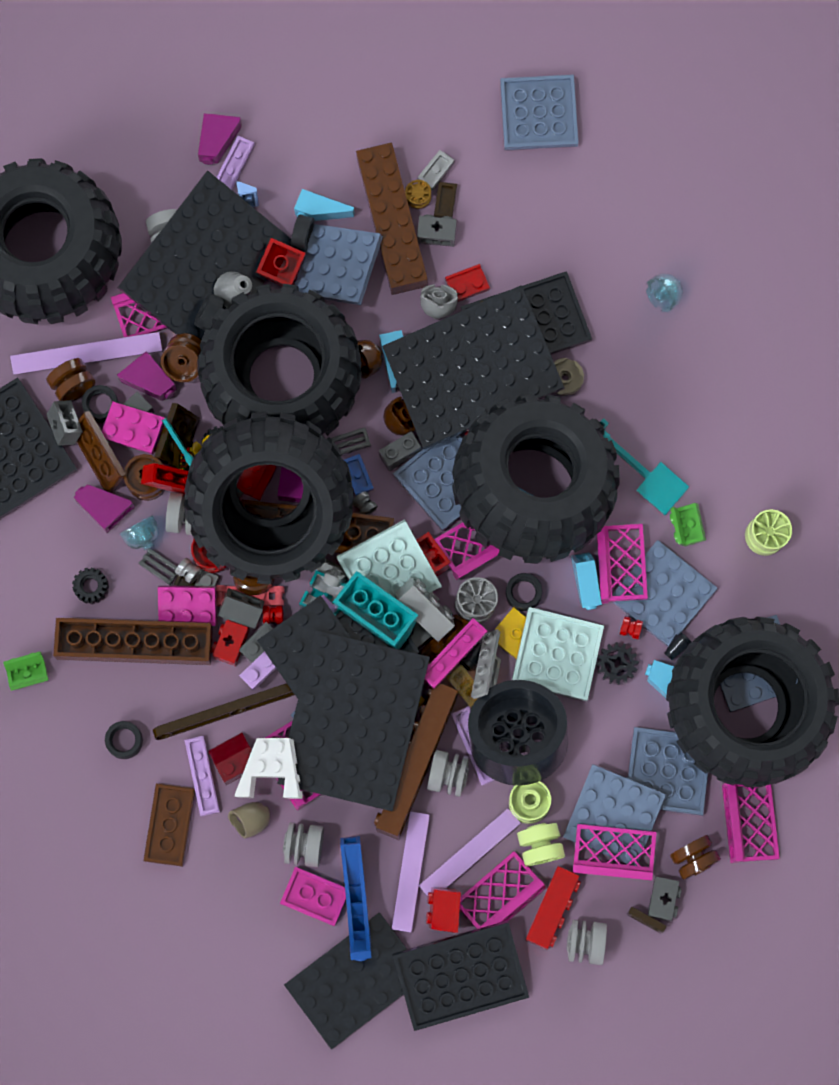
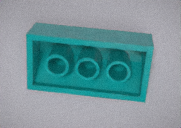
M358 571L354 573L333 601L339 610L390 647L398 650L410 636L419 617L418 614Z

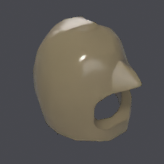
M250 802L231 810L228 813V820L240 836L246 839L262 832L268 826L270 810L260 802Z

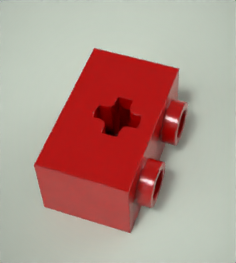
M429 532L416 539L437 577L449 570L450 560Z
M226 620L225 624H221L218 632L220 635L219 640L214 642L211 650L214 659L236 666L241 655L239 649L246 642L250 632L249 628ZM231 638L233 644H229V646H227L225 641H229Z

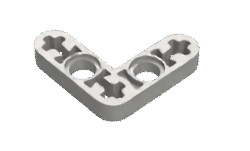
M327 559L317 569L325 573L322 581L333 587L341 586L348 579L342 566Z

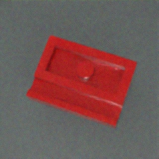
M480 264L445 277L448 286L457 292V302L490 290Z
M265 464L244 470L237 483V488L243 494L260 501L277 467Z

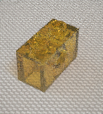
M461 665L449 674L447 679L458 690V693L467 705L472 708L477 698L473 699L471 697L474 680Z

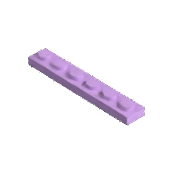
M323 594L322 598L332 612L335 613L338 609ZM264 651L239 676L255 690L276 667Z

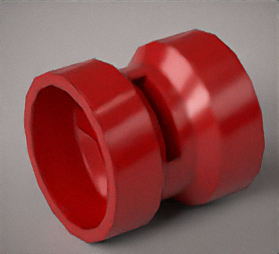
M264 605L263 624L265 622L268 624L271 622L281 624L283 622V605H276L275 607Z
M624 616L619 635L626 636L629 633L633 639L638 640L643 621L636 620L631 622L630 617Z

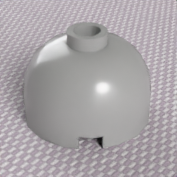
M433 284L421 290L420 305L428 316L439 320L450 316L455 311L458 297L456 290L452 287L441 285V288Z

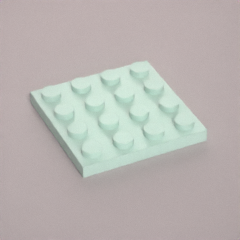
M405 519L337 556L349 580L358 571L395 599V592L411 577L415 580L420 579L425 584V589L428 593L442 587Z
M529 607L512 680L532 681L547 687L555 694L587 701L604 626Z

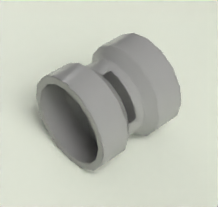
M188 558L183 559L175 570V573L185 577L189 584H192L202 572V569L199 566H194Z

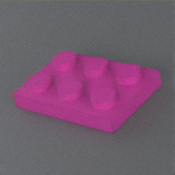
M112 402L102 433L108 441L154 455L164 428V423L162 422L164 417Z
M158 586V621L211 623L212 626H216V586Z
M295 867L280 904L335 927L346 901L345 887Z

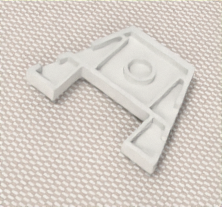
M257 738L237 787L235 797L254 798L256 778H285L283 797L287 799H302V791L299 790L298 784L300 777L297 774L295 765L297 764L294 740L290 738Z

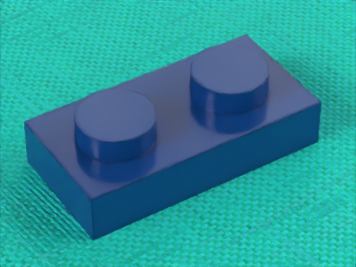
M360 454L345 459L351 473L352 488L355 495L357 496L364 491L370 492L374 490Z

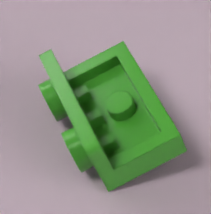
M697 503L680 508H670V520L676 531L674 532V538L679 545L686 547L706 541Z
M41 652L30 653L29 655L12 658L3 662L11 691L49 680L46 663Z

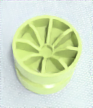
M769 509L762 511L748 524L745 531L746 543L753 552L759 555L768 556L775 554L790 540L792 535L791 522L785 514L778 510Z
M539 781L529 785H515L509 798V809L519 822L534 824L544 819L551 805V795L545 784Z
M557 823L537 824L517 833L520 846L532 847V849L522 853L525 867L544 864L565 857L563 845L561 843L551 844L550 842L560 837Z

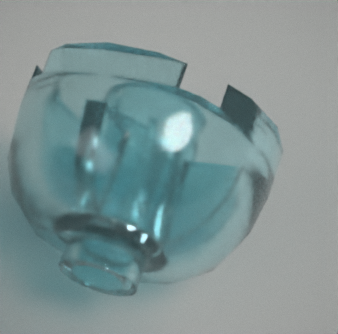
M658 274L647 281L646 285L648 284V288L646 289L648 299L653 306L662 308V312H669L681 302L683 289L680 281L673 275Z
M153 515L122 531L120 536L130 548H143L145 551L154 546L153 541L158 537L159 527Z

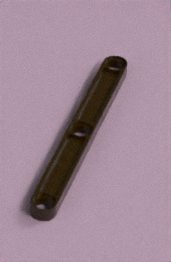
M285 683L157 726L152 731L155 740H163L294 696L295 694L288 684Z

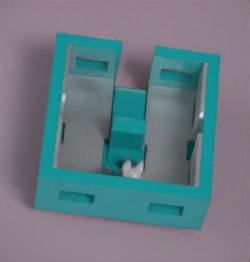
M316 570L309 583L313 589L310 594L308 591H305L299 606L303 608L323 594L335 606L333 601L346 584L343 583L339 587L330 586L322 581L325 574ZM338 609L334 615L339 614L341 610Z

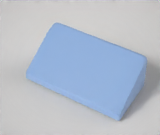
M237 181L238 195L252 207H258L257 188Z

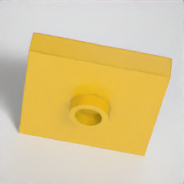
M513 607L496 629L500 631L498 645L513 658L517 659L526 617Z

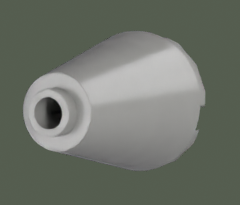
M238 272L222 274L214 285V295L224 300L223 306L227 309L232 305L231 299L242 292L247 296L251 295V280Z

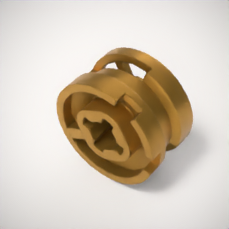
M413 180L406 186L405 194L408 205L411 208L423 209L429 205L431 201V188L427 182Z

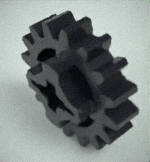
M615 642L614 647L608 644V650L601 649L603 656H597V659L601 661L596 663L597 667H601L598 670V674H604L603 680L609 678V684H612L613 680L616 681L617 685L620 684L621 680L626 684L628 682L627 677L633 679L632 672L637 673L638 669L634 667L639 664V661L634 660L637 654H631V647L625 649L624 643L621 647L618 646V642ZM612 652H618V653H617L616 655H614V656L608 655V654H610V653H612ZM624 654L629 658L630 664L626 662ZM616 660L620 661L618 668L614 667L615 663L613 662H616ZM605 665L609 666L610 673L606 670ZM622 671L627 672L622 676H617Z

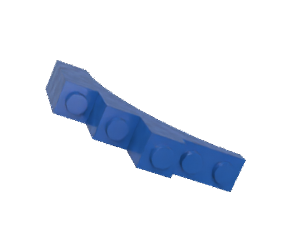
M360 836L340 838L346 893L351 960L364 961L371 958V936Z

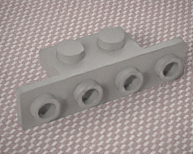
M498 629L488 632L482 639L471 693L473 699L487 695L489 688L497 683L501 659L496 656L500 637Z

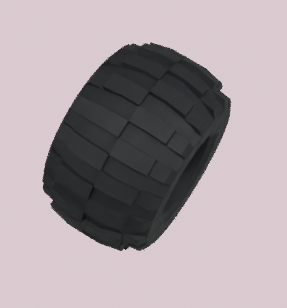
M42 158L29 159L27 165L18 166L16 161L4 165L5 171L0 173V313L12 319L15 315L24 323L37 325L41 319H47L50 324L64 322V316L73 312L76 317L88 311L87 304L90 301L97 300L99 302L108 289L106 283L109 282V279L114 281L119 267L117 259L118 256H121L122 237L111 202L105 192L96 186L94 180L80 170L78 173H75L73 168L66 163L55 160V163L47 165ZM39 212L62 214L67 224V236L62 248L54 256L44 261L27 262L15 257L7 249L4 243L5 238L12 227L21 219Z
M270 284L257 286V292L249 296L242 292L231 299L232 305L225 310L221 307L211 320L212 328L205 330L200 343L201 354H199L197 359L200 387L214 418L219 420L224 426L227 422L240 417L241 421L250 419L251 414L255 412L267 411L268 417H280L281 412L295 415V421L306 424L307 421L311 422L321 429V434L326 433L328 436L339 426V420L343 416L346 417L352 409L356 393L360 389L362 377L358 341L353 328L345 321V316L335 305L331 304L329 306L325 303L323 296L310 289L308 293L300 292L297 285L283 284L281 289H271ZM289 346L296 348L310 360L314 370L313 383L307 391L298 397L285 401H269L259 398L252 389L250 382L252 365L261 353L272 347Z
M534 394L520 395L515 402L513 400L509 402L508 399H505L495 404L490 409L489 414L484 412L470 426L468 433L462 439L454 460L452 490L455 505L460 504L461 506L459 512L461 520L467 529L469 527L475 529L477 532L475 537L479 543L485 548L491 544L500 550L499 556L509 560L514 555L523 557L524 563L538 564L545 557L554 562L566 558L572 550L575 553L588 545L596 534L601 532L618 498L617 489L620 485L619 465H614L617 459V452L612 440L608 441V438L603 437L605 428L597 419L592 418L589 420L584 416V408L574 402L571 407L560 403L561 397L547 394L544 399H537V396H534ZM518 450H536L546 453L564 466L570 475L571 483L562 493L553 497L539 498L529 495L519 489L512 481L508 470L509 456L512 452Z
M267 411L252 413L251 418L241 421L240 417L229 421L224 424L223 430L219 433L217 431L213 432L203 442L201 450L195 454L189 467L184 490V510L186 520L191 525L190 532L199 548L205 547L207 550L206 556L218 568L221 565L229 567L230 575L244 580L247 575L258 578L257 584H272L273 578H283L286 583L299 579L301 572L304 570H309L312 573L325 563V556L328 553L331 555L335 553L343 541L344 533L350 526L353 508V489L348 464L342 459L340 449L330 437L325 439L321 435V429L309 421L306 424L295 421V415L281 412L280 417H268ZM265 464L282 466L293 471L301 477L303 483V494L299 504L293 511L279 518H262L252 514L243 506L237 494V481L242 471Z
M757 616L754 619H747V617H738L712 626L693 640L677 659L672 669L671 682L667 686L666 701H669L670 712L667 713L670 728H674L679 740L676 742L684 754L687 752L695 761L693 764L705 774L709 772L716 776L718 781L730 785L739 784L747 788L763 787L777 784L798 775L823 753L828 745L829 735L834 733L838 716H835L834 713L835 707L839 705V689H834L831 677L835 673L830 662L824 663L818 654L822 649L812 639L806 641L799 636L801 630L787 623L783 625L774 623L775 619ZM738 673L757 675L764 679L774 690L778 702L777 717L772 727L763 735L755 738L737 737L719 719L714 705V696L719 685L731 675Z

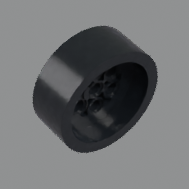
M510 680L496 684L489 688L487 695L477 698L469 713L468 730L473 759L481 771L495 781L508 785H529L539 782L554 773L566 756L568 749V726L565 708L560 699L541 684L527 680Z

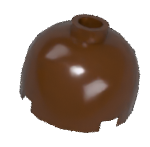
M359 340L361 378L366 379L381 368L383 352L372 341Z
M397 397L385 408L383 420L386 427L393 434L404 436L411 431L413 433L416 429L404 399Z

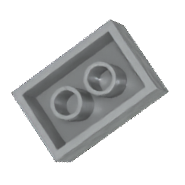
M411 577L395 592L396 599L418 614L417 622L432 637L440 641L455 626L453 612L446 605L442 606L438 602L439 598L433 592L429 594L425 589V584L420 579L415 580Z

